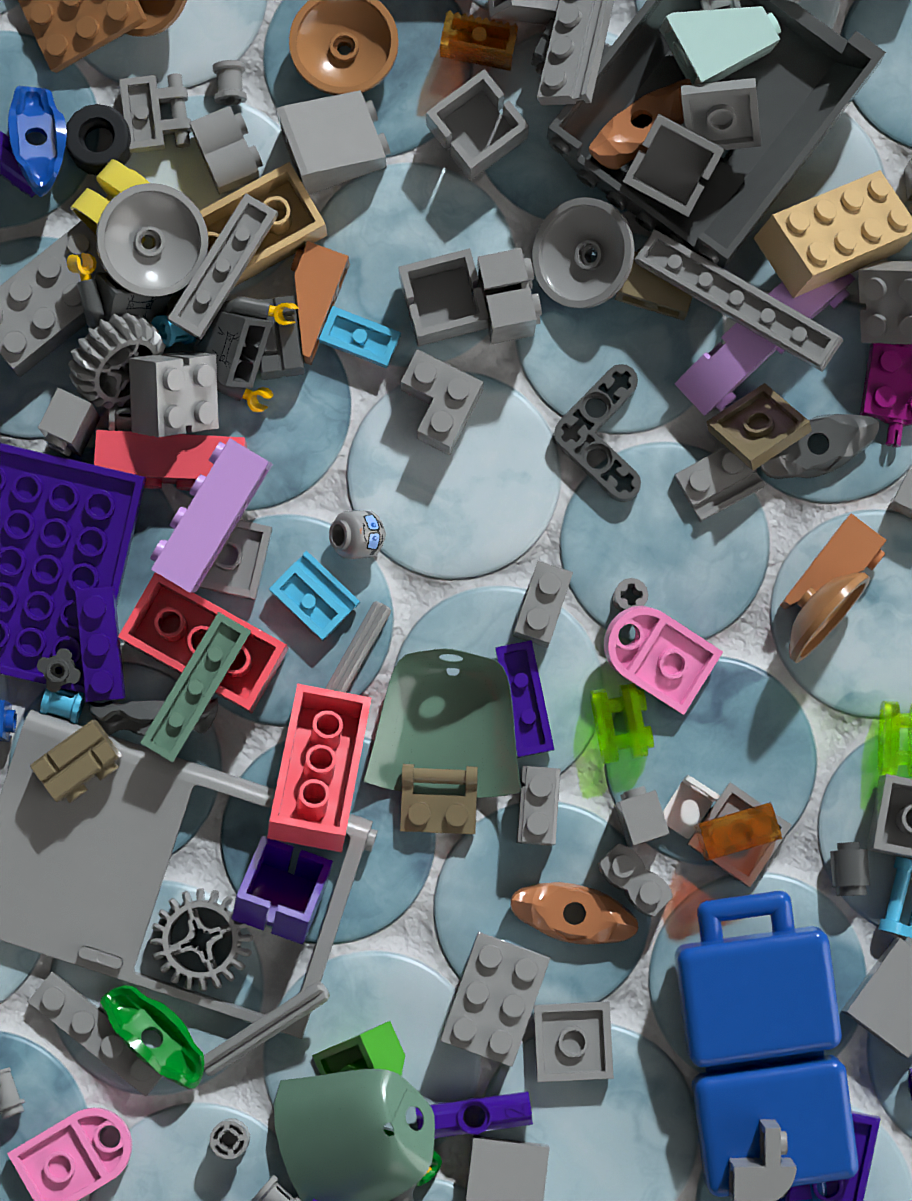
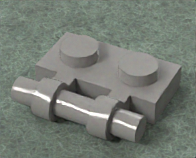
M181 74L168 75V87L159 89L156 75L119 79L124 119L128 123L131 135L130 153L165 149L164 135L168 134L175 135L177 148L190 146L189 133L192 131L189 122H191V119L187 118L185 102L188 100L187 88L183 87ZM161 103L171 104L172 119L162 120Z

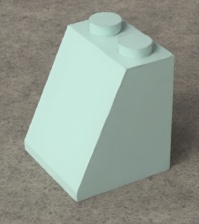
M763 6L674 12L665 17L660 32L685 78L690 79L693 85L717 82L770 53L780 40L778 34L781 33V29L775 16L772 13L767 14Z

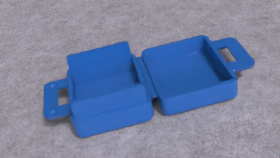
M784 891L704 901L697 909L701 942L683 944L677 948L674 955L687 1054L696 1066L705 1067L706 1072L697 1074L692 1081V1094L704 1182L710 1193L714 1196H729V1158H760V1119H775L781 1127V1131H786L787 1154L781 1155V1158L790 1157L796 1165V1175L791 1187L810 1184L812 1199L800 1201H823L815 1195L812 1184L817 1183L818 1192L823 1196H827L826 1182L849 1179L857 1173L859 1168L846 1068L837 1057L824 1055V1050L837 1047L842 1038L828 936L815 926L795 928L791 898ZM770 915L772 932L723 938L721 922ZM782 1197L777 1201H785V1198Z

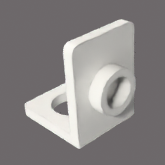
M687 775L663 810L667 826L684 838H691L713 802L717 801L720 795Z

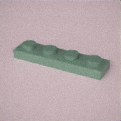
M217 613L140 744L167 760L174 762L251 633L249 629L222 613Z

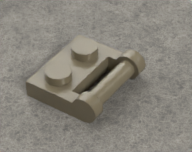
M403 764L400 831L476 834L478 767L467 766L466 770L415 768L414 764ZM414 783L466 785L465 796L414 794Z

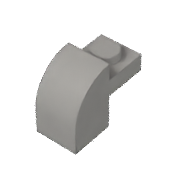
M760 1119V1158H729V1197L731 1201H777L792 1186L796 1175V1165L790 1157L781 1158V1155L787 1154L786 1131H781V1127L775 1119Z

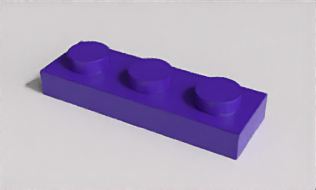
M115 586L76 589L75 596L86 702L124 699L126 696L120 639L118 638L119 626Z
M532 640L495 647L497 661L503 666L511 689L517 758L554 751Z

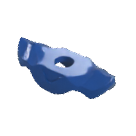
M18 86L15 89L8 113L10 147L29 186L35 194L43 197L52 188L62 164L67 138L66 122L63 114L58 111L50 90ZM31 132H40L45 135L47 140L44 144L36 146L28 143L26 136Z

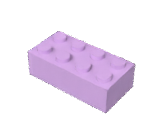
M229 438L226 444L221 441L218 443L209 458V461L214 465L207 476L199 475L189 494L194 496L187 509L185 507L179 508L170 523V527L175 530L168 541L160 540L150 557L155 562L151 570L189 593L197 592L273 465Z

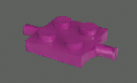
M870 344L860 415L878 418L884 423L889 424L885 442L886 446L901 447L903 427L912 425V344Z

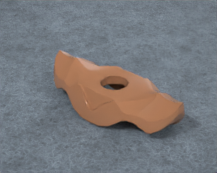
M681 80L648 93L633 102L603 127L589 146L590 154L603 166L616 170L627 162L634 160L639 150L646 153L648 148L642 144L658 114L679 125L684 123L681 86L692 85L691 80ZM640 114H646L652 118L651 124L645 128L634 127L631 121Z
M564 882L534 884L519 889L512 895L510 900L513 913L522 922L549 937L568 943L582 945L617 943L632 938L639 929L638 921L629 909L607 894L586 886ZM572 902L580 903L586 912L584 920L577 925L569 924L563 916L564 908Z

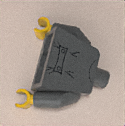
M81 253L82 266L78 255L68 256V269L72 273L80 275L81 281L77 284L86 323L91 329L99 326L100 319L108 322L113 314L119 317L126 312L133 316L139 315L149 324H151L154 317L166 314L167 304L172 294L159 297L134 294L119 286L107 272H97L95 279H92L91 273L94 272L97 264L94 256L89 253Z
M242 296L224 302L201 340L196 338L193 351L216 354L218 392L238 401H241L243 398L247 400V405L253 412H262L268 407L259 403L257 395L265 399H271L273 392L266 387H260L255 391L247 388H253L273 323L267 320L268 316L274 317L275 321L281 325H292L296 322L285 320L283 310L286 307L290 309L299 308L293 303H281L277 306H272L270 301Z

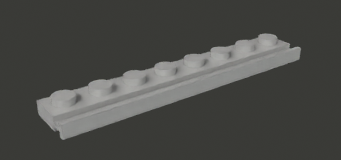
M559 0L537 93V99L542 106L576 104V101L584 100L585 103L592 102L615 0Z

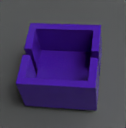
M262 836L236 895L232 920L263 931L266 925L271 926V934L303 945L327 887L333 861L301 849L295 874L288 873L294 847Z

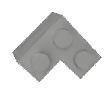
M417 349L400 381L401 391L430 405L417 430V439L450 455L483 391L484 382Z

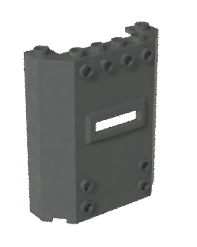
M647 0L601 59L592 102L585 103L584 100L576 101V104H566L548 127L547 139L552 149L559 153L573 170L578 173L576 175L577 178L589 188L594 189L596 186L606 193V199L614 207L620 210L626 208L636 216L635 220L644 229L650 232L655 229L724 269L880 65L886 52L857 31L847 41L795 2L787 0H739L741 8L763 6L767 14L772 13L775 16L781 29V33L778 34L780 40L770 53L717 81L756 78L761 146L730 149L724 158L720 157L709 180L702 176L699 178L698 182L704 184V189L689 217L623 182L634 160L627 162L619 169H609L600 164L588 150L590 144L603 127L633 102L648 93L686 79L662 36L660 28L665 17L671 13L702 11L700 0ZM640 114L631 121V124L637 128H645L651 124L652 118L649 115Z

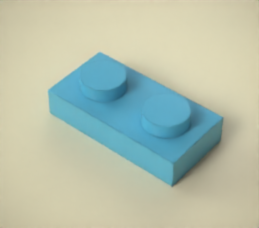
M332 306L319 342L388 369L401 337V332Z

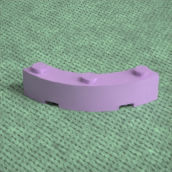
M850 273L795 298L791 296L783 282H781L768 295L804 316L813 319L829 305L833 309L838 307L850 295L846 289L855 278ZM735 323L721 337L726 343L723 345L720 342L709 353H704L676 381L675 385L704 416L715 408L721 412L737 397L733 391L776 350L780 354H783L785 350L739 323Z

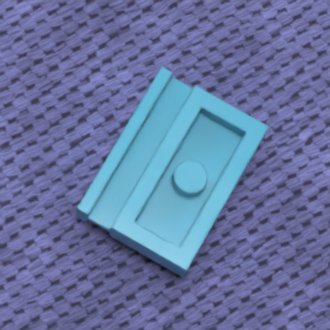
M307 550L269 588V591L322 641L360 604V601Z

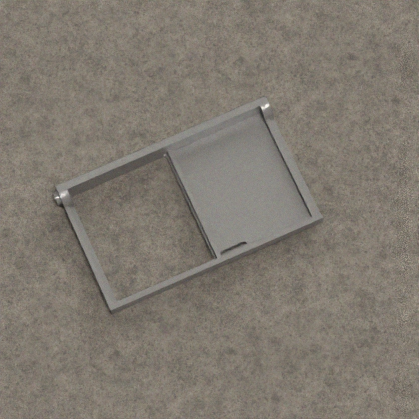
M30 710L24 721L0 793V940L251 1023L265 1016L266 1014L135 972V965L193 788L196 785H200L270 809L273 806L276 789L178 757L175 758L174 762H171L147 747L108 735L123 756L115 762L119 768L101 781L97 776L84 784L88 791L75 801L69 803L65 798L60 802H56L30 765L83 726ZM349 814L346 833L350 836V843L302 991L315 982H321L361 857L364 850L372 851L378 830L372 829L373 821ZM311 1012L281 1032L302 1039Z

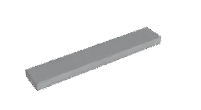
M655 229L634 259L639 266L823 372L843 342L841 336Z

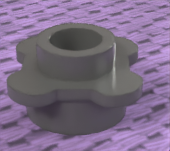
M59 649L56 655L50 658L42 657L37 662V669L44 674L47 680L46 688L51 692H58L61 686L69 682L77 683L81 678V672L79 669H76V665L71 659L72 653L68 649ZM57 667L62 668L61 674L56 673Z

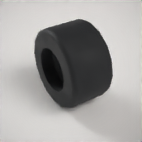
M101 104L84 106L76 111L67 122L66 148L76 166L87 174L98 176L111 159L125 165L131 157L129 150L131 135L128 123L122 114L114 108ZM105 128L113 136L111 146L102 152L90 151L85 145L86 136L94 129Z

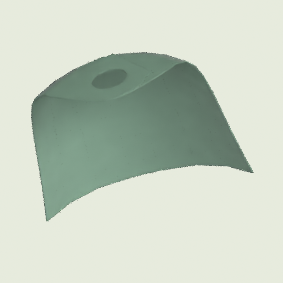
M433 649L405 654L395 666L389 681L364 782L402 792L403 764H414L415 768L466 770L467 766L478 767L477 798L500 797L520 793L521 787L511 689L503 666L496 660L456 649ZM451 654L460 656L463 659L460 661H447L439 656ZM447 668L459 669L458 675H449ZM414 783L415 794L465 796L466 785Z
M361 1069L280 1081L274 1102L275 1131L282 1159L301 1201H313V1199L318 1201H390L414 1186L427 1173L432 1164L434 1151V1113L425 1098L399 1074L383 1069ZM411 1106L418 1108L423 1116V1126L418 1131L411 1129L406 1121V1111ZM387 1123H390L393 1127L394 1136H387L385 1134L384 1126Z

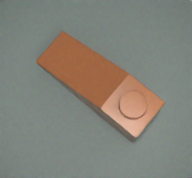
M307 241L304 251L297 250L291 270L295 271L304 363L312 365L320 344V335L331 308L335 305L350 263L349 256Z
M851 513L787 594L780 606L786 610L796 605L811 587L818 591L823 585L834 578L862 572L866 567L873 570L885 555V552L880 548L887 540Z

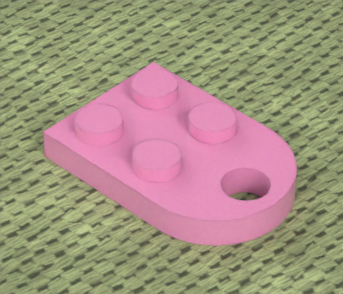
M635 606L620 612L609 624L604 637V651L607 661L618 674L683 715L723 651L665 613L647 606ZM632 624L636 632L635 638L629 644H622L618 637L619 631L624 625Z
M92 1107L70 1115L7 1154L34 1201H78L122 1173L132 1154V1137L128 1126L121 1117L110 1110ZM110 1125L119 1130L121 1138L116 1147L109 1148L101 1143L99 1136L103 1127Z

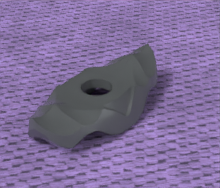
M827 414L809 419L812 432L761 465L760 468L764 474L774 479L813 478L825 475L840 468L866 449L878 434L879 421L870 416L851 414ZM821 434L827 439L828 449L824 454L817 455L809 450L807 443L811 435Z
M218 697L209 701L193 730L198 733H205L211 727L218 711ZM112 701L105 703L89 702L88 708L92 719L97 720L108 735H112L120 730H128L137 735L144 736L165 701H130L125 704H117Z

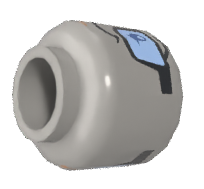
M367 510L344 511L338 514L329 530V540L332 547L341 557L347 559L371 558L377 555L386 537V531L379 516L373 511Z

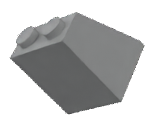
M361 90L276 108L280 131L295 172L309 195L386 168L385 155L391 154L384 133L377 134L373 122L378 121L374 105L371 100H364Z

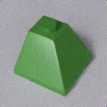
M390 1021L312 1055L320 1075L361 1069H383L402 1076L405 1053Z

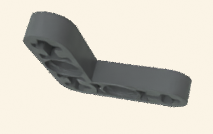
M624 364L615 365L610 368L560 419L554 430L556 445L609 496L619 502H628L636 497L641 486L640 476L596 432L633 395L637 388L638 378L633 368ZM625 374L629 377L627 382L629 389L626 390L620 387L612 396L613 399L618 400L613 404L610 397L599 389L604 387L605 391L608 392L615 382L612 376L622 377ZM591 399H600L606 405L605 414L598 418L589 416L585 409L586 403ZM578 412L582 420L593 427L588 430L584 424L577 432V438L579 439L577 442L572 439L565 442L562 439L564 436L562 428L572 429L579 421V418L574 416ZM592 450H601L607 455L608 462L605 467L594 469L589 466L586 458ZM613 463L619 466L614 472L619 478L625 479L628 476L632 479L630 487L633 491L630 493L625 489L618 492L616 490L618 482L611 475L607 481L602 478V476L610 471Z

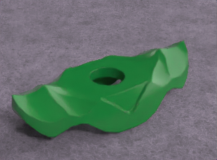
M120 986L102 996L100 1005L112 1028L141 1061L158 1074L182 1087L192 1090L199 1085L204 1073V1054L194 1043L186 1025L170 1008L159 1001L145 996L134 986ZM146 1030L156 1031L161 1037V1045L157 1048L147 1047L142 1042V1032Z

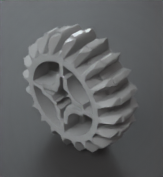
M127 312L121 317L113 314L108 322L100 319L98 327L95 329L88 328L89 334L85 338L78 339L80 347L71 351L73 360L68 363L71 369L69 377L77 388L76 391L96 407L104 406L109 410L116 403L122 408L126 400L131 401L129 358L164 354L166 346L158 334L159 331L139 315L133 316Z
M198 888L196 891V901H192L188 891L182 892V899L185 904L180 906L177 900L171 898L168 902L174 912L170 914L163 909L158 912L160 917L167 920L165 925L153 923L152 925L153 930L162 932V938L150 939V944L162 945L163 951L153 954V959L160 960L166 957L168 962L161 966L160 972L166 973L172 968L176 970L170 980L173 984L179 982L182 976L187 977L184 983V988L187 990H191L195 979L199 980L200 991L207 990V979L212 980L213 986L216 989L221 988L222 982L219 975L223 974L228 981H233L235 976L229 968L233 965L239 970H244L245 964L237 960L239 954L251 956L252 953L249 949L241 948L242 941H253V935H241V929L247 928L249 925L232 920L233 911L230 912L228 907L232 904L233 898L227 896L221 904H218L219 891L217 890L211 892L209 901L205 900V892L202 888ZM197 908H210L217 911L227 920L228 924L213 929L208 928L199 916ZM186 913L189 933L185 939L172 945L171 938L174 926ZM198 929H204L203 934L207 932L210 934L220 932L219 935L212 937V940L206 942V952L200 951V946L195 948L194 945H190L184 948L185 944L191 943L192 940L197 938L196 931ZM232 935L231 951L226 960L217 967L214 954L215 945L221 939ZM188 951L197 953L202 963H204L207 972H197L188 969L179 962L176 955Z

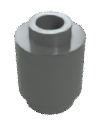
M860 842L837 843V850L830 851L832 887H836V896L867 895L866 886L870 885L868 849H860Z

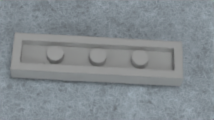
M245 193L168 317L170 323L199 340L203 338L277 219L278 212Z
M55 972L49 974L29 999L28 1003L145 1097L162 1078V1075L141 1061L126 1046L100 1008Z

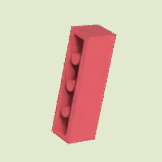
M96 430L94 465L146 477L144 488L160 489L162 488V483L177 484L176 489L190 491L200 474L208 475L214 465L209 461V458L220 441L226 444L229 438L246 448L247 442L245 437L189 434L154 437L131 431Z

